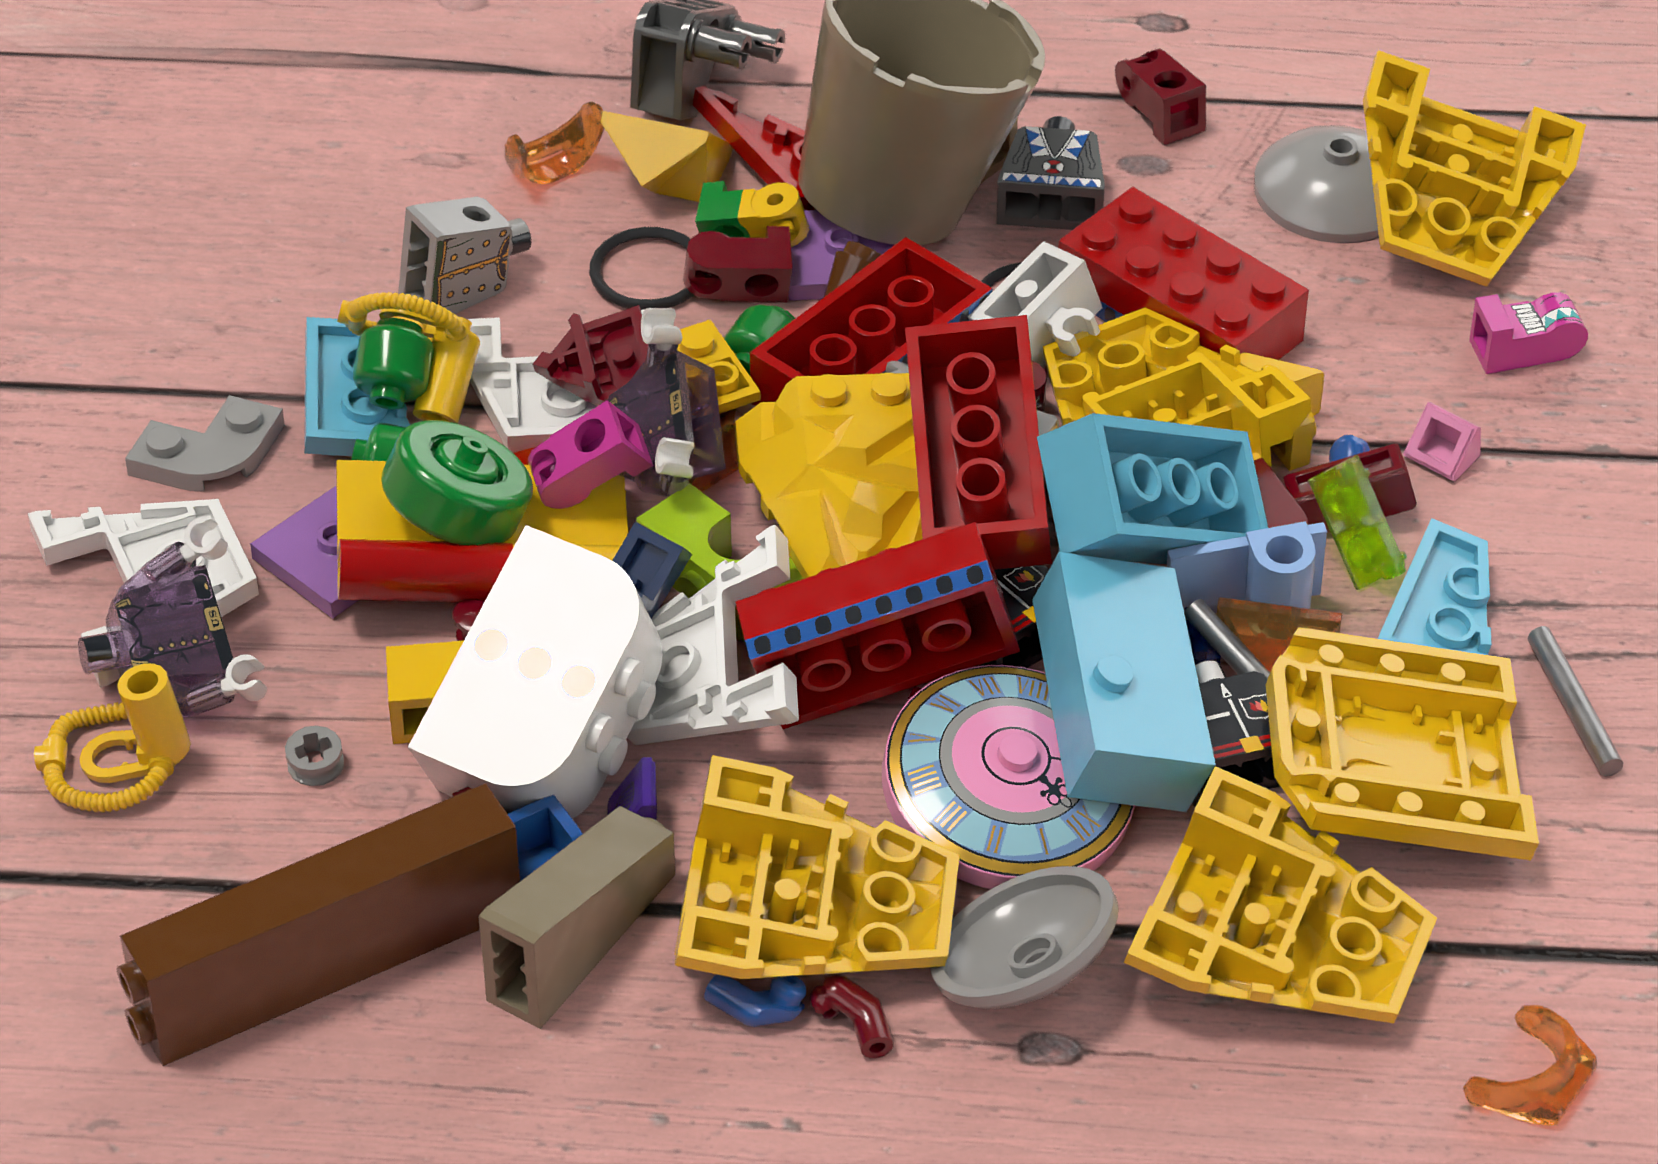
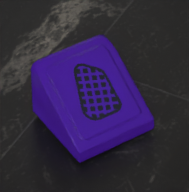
M642 757L612 793L607 804V815L621 806L642 817L657 820L656 764L652 762V757Z

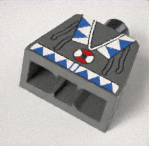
M1062 116L1049 118L1043 127L1024 126L1019 128L998 177L996 224L1073 230L1101 210L1104 206L1105 182L1097 135L1092 131L1076 130L1074 123Z

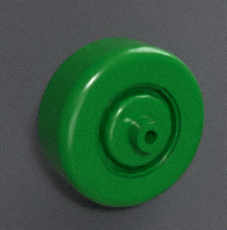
M420 421L403 429L397 437L381 475L383 491L388 501L401 516L422 531L441 540L458 545H480L507 541L517 530L533 494L530 474L512 451L497 440L476 429L448 421Z

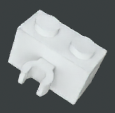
M1043 241L968 316V319L972 321L1027 315L1032 361L1040 364L1043 368L1046 365L1043 351L1044 345L1056 341L1061 352L1069 356H1077L1081 351L1073 334L1085 331L1097 336L1100 333L1095 315L1103 307L1085 260Z

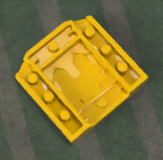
M1301 627L1297 628L1290 645L1284 654L1278 657L1271 669L1266 682V695L1274 777L1311 830L1532 860L1539 845L1532 796L1524 795L1520 792L1510 727V718L1517 705L1510 658Z

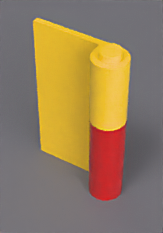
M337 460L338 600L461 602L478 599L485 602L526 525L610 560H613L628 534L624 472L591 490L589 496L581 503L568 508L556 509L547 507L542 503L530 466L524 465L532 479L533 494L513 536L503 543L458 545L441 540L422 531L395 510L382 488L381 475L386 461Z

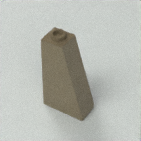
M619 806L487 906L479 915L486 1001L541 1029L675 876L674 832L666 829L653 818L642 817Z

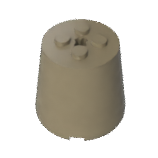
M825 0L798 174L799 185L806 199L820 214L834 224L856 235L874 241L895 245L907 237L919 245H926L946 238L959 223L1041 76L1045 64V50L1036 31L1023 16L1002 0H990L989 4L983 0Z

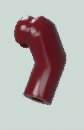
M834 974L824 977V984L814 987L810 994V1002L816 1013L822 1014L824 1019L829 1020L834 1019L842 1012L853 1023L863 1056L875 1059L887 1055L893 1048V1040L881 1001L845 975Z

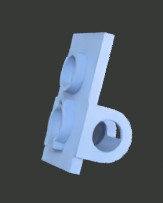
M1305 521L1249 531L1243 537L1168 550L1167 567L1175 568L1184 612L1198 599H1202L1214 613L1243 609L1248 626L1258 638L1273 644L1290 643L1298 627L1307 628L1309 625L1311 596L1321 594L1327 530L1324 522L1307 525ZM1264 612L1276 617H1285L1284 631H1275L1266 627L1261 621L1262 613Z

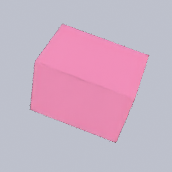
M1427 402L1403 455L1452 481H1456L1480 457L1481 427L1431 402Z

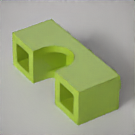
M690 483L636 518L637 523L684 547L693 554L673 585L675 590L679 593L683 592L688 598L716 579L715 567L725 559L728 563L740 561L728 559L732 556L731 513ZM790 557V580L772 588L803 579ZM735 606L736 640L745 642L737 607Z

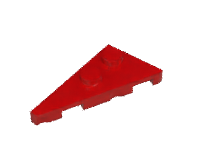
M705 85L696 87L693 106L730 143L732 148L766 184L788 183L793 185L799 192L804 210H815L804 196L798 180L805 130L771 114L764 118L763 123L737 111L739 99L724 92L709 89Z

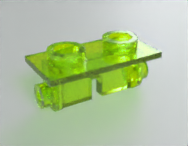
M1358 455L1308 480L1356 590H1360L1382 577L1384 580H1389L1406 572L1404 560L1407 558L1405 551H1399L1369 482L1370 470L1369 468H1363Z

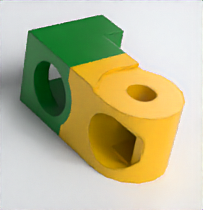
M725 181L703 183L695 219L699 233L715 231L729 237L765 238L767 226H790L792 248L802 242L809 232V223L799 192L791 184L774 183L760 190L728 191Z

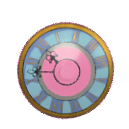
M986 665L962 669L944 675L923 687L908 700L896 717L887 739L882 762V785L887 807L897 826L959 854L957 878L980 887L992 889L1020 875L1050 867L1075 866L1094 871L1120 845L1133 815L1134 805L1067 797L1046 673L1038 670L1008 665Z

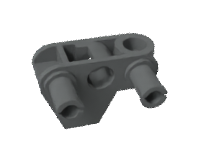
M715 0L648 1L641 8L634 28L630 108L678 120L697 117L698 110L693 106L695 88L703 85L707 87L715 62L734 66L740 70L745 68L750 56L776 64L780 60L784 48L767 45L763 42L776 45L777 42L785 43V31L779 28L773 29L744 22L737 9H735L736 7Z

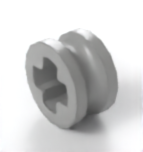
M308 726L294 732L287 740L285 754L288 772L295 781L303 785L319 786L334 781L341 774L344 767L341 740L331 729L322 726ZM320 751L323 760L310 763L306 754Z

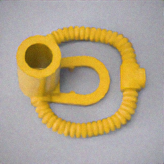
M377 292L361 296L352 301L343 300L337 322L345 324L357 336H361L367 328L377 325V322L367 320V314L380 309V319L401 318L412 321L422 327L423 334L433 343L434 355L427 390L416 399L413 415L423 421L440 420L459 423L481 343L479 337L471 331L472 322L464 317H457V315L445 307H441L439 304L430 303L428 299L424 300L422 297L418 298V296H412L411 294Z
M144 663L130 668L120 677L117 685L122 700L120 704L115 702L112 706V704L108 703L106 707L105 705H100V707H87L86 710L81 708L79 712L73 710L72 714L67 712L65 716L61 715L59 719L55 720L47 735L48 738L43 741L42 745L34 747L36 769L42 771L44 774L43 779L45 780L44 784L47 786L46 789L60 803L72 806L74 809L79 808L81 811L86 809L88 812L93 810L94 812L100 811L104 813L105 811H119L120 808L125 810L127 805L128 807H133L134 803L140 804L141 800H147V796H153L154 792L159 791V787L164 785L167 777L173 774L174 766L189 752L191 741L167 672L161 666ZM121 718L123 720L128 718L132 730L103 733L87 743L82 749L79 758L81 769L89 779L99 783H114L143 776L144 780H140V784L136 783L135 787L130 786L129 789L125 788L124 792L120 790L118 794L113 792L112 795L111 793L106 795L104 793L100 795L98 793H86L85 791L75 790L74 787H70L63 778L68 749L66 739L69 733L78 727L82 728L83 725L88 727L89 724L93 726L96 723L102 724V721L108 723L109 720L114 722L115 719L120 721ZM125 745L127 750H133V745H137L136 756L139 762L131 764L123 762L121 766L101 768L94 764L95 757L106 748Z

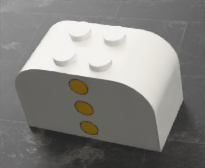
M527 525L525 526L408 746V749L438 791L452 796V793L465 787L475 788L486 783L507 814L544 797L555 795L572 819L581 814L593 802L607 775L613 776L620 769L628 748L626 738L636 719H644L650 711L656 695V686L654 684L662 664L660 637L628 574L618 564L606 557Z

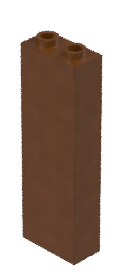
M485 783L120 935L125 963L117 966L116 969L122 989L129 1002L133 1004V1006L125 1009V1017L135 1041L139 1046L149 1043L162 1066H165L479 931V915L484 909L520 882L515 824Z

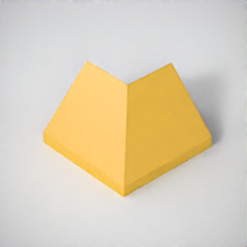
M602 111L600 122L640 185L654 193L699 202L703 183L718 182L731 158L733 148L730 143L709 131Z

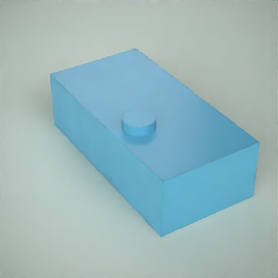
M1092 413L1037 437L1060 552L1127 562L1167 565V552L1170 549L1246 536V532L1268 528L1248 432Z
M1059 552L1033 598V606L1067 797L1187 812L1216 764L1175 568Z

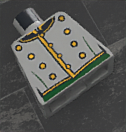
M480 197L424 203L406 207L398 293L416 295L418 298H424V300L428 299L430 303L439 304L454 314L501 293L507 283L509 256L528 251L531 247V233L527 224L520 218L507 221L486 199Z

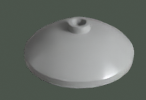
M1323 125L1305 128L1276 141L1262 154L1255 169V196L1264 212L1277 224L1300 236L1331 243H1355L1379 238L1367 130L1342 125Z
M1050 867L1010 879L979 896L952 919L948 958L945 966L930 967L933 979L942 994L949 1000L961 1005L982 1009L1013 1007L1051 995L1080 975L1103 951L1118 918L1117 898L1109 882L1102 875L1083 867Z

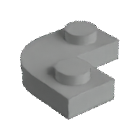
M229 395L205 433L150 420L125 458L128 476L188 491H204V481L223 478L238 471L247 478L261 464L284 428L283 408Z

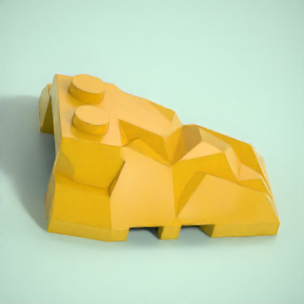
M1378 50L1372 63L1363 96V109L1380 249L1487 287L1575 170L1586 124L1534 106L1520 130L1505 126L1424 97L1423 94L1430 68Z
M1146 307L1098 325L1100 333L1097 336L1085 331L1073 334L1081 351L1077 356H1069L1061 352L1056 341L1043 346L1044 359L1059 408L1062 426L1096 413L1248 432L1253 460L1263 458L1271 467L1270 447L1290 440L1312 411L1311 398L1282 370L1270 364L1264 365L1258 372L1241 364L1240 351L1228 345L1220 348V354L1200 345L1198 331Z
M909 373L796 376L785 385L776 402H761L735 421L739 473L746 484L754 483L761 494V510L767 520L776 519L783 534L788 538L789 556L803 579L817 575L825 569L838 568L874 556L885 549L898 548L923 539Z
M712 755L689 864L674 951L675 966L738 979L945 966L949 953L959 854L887 820L874 828L847 815L846 811L849 802L830 794L824 804L792 789L794 776L775 767Z
M1215 766L1193 812L1180 848L1153 905L1149 906L1124 963L1188 991L1394 1024L1433 931L1437 917L1373 867L1359 872L1335 853L1340 842L1329 833L1321 831L1315 838L1287 816L1291 804L1277 793Z

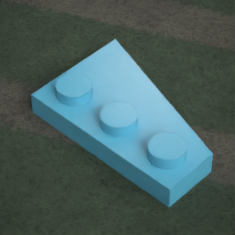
M307 317L305 454L352 456L356 439L368 440L369 434L375 425L379 423H388L402 427L410 425L406 417V404H404L403 408L395 410L380 408L370 403V395L357 388L353 380V369L360 336L353 334L345 324L338 323L337 319Z
M1431 518L1377 639L1488 655L1492 645L1491 627H1487V602L1490 597L1488 541Z

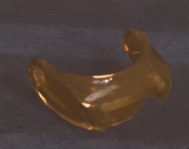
M593 101L584 103L580 110L566 123L554 131L527 143H524L517 134L509 136L507 143H505L504 153L508 167L518 179L527 178L529 181L537 184L553 183L570 174H575L590 159L604 131V127L600 122L603 111L602 107ZM563 150V152H561V153H559V154H557V155H555V156H553V157H551V158H549V159H547V160H545V161H542V162H539V163H536V164H532V163H535V162H537V161H539V160H542V159H544V158H546V157H548V156H551V155H553V154H555V153L560 152V151Z
M1523 1005L1515 1014L1517 1025L1524 1032L1543 1042L1553 1053L1557 1062L1542 1073L1512 1082H1500L1472 1076L1464 1085L1463 1092L1467 1101L1473 1106L1485 1107L1533 1124L1558 1125L1595 1072L1597 1058L1565 1018L1544 1006Z

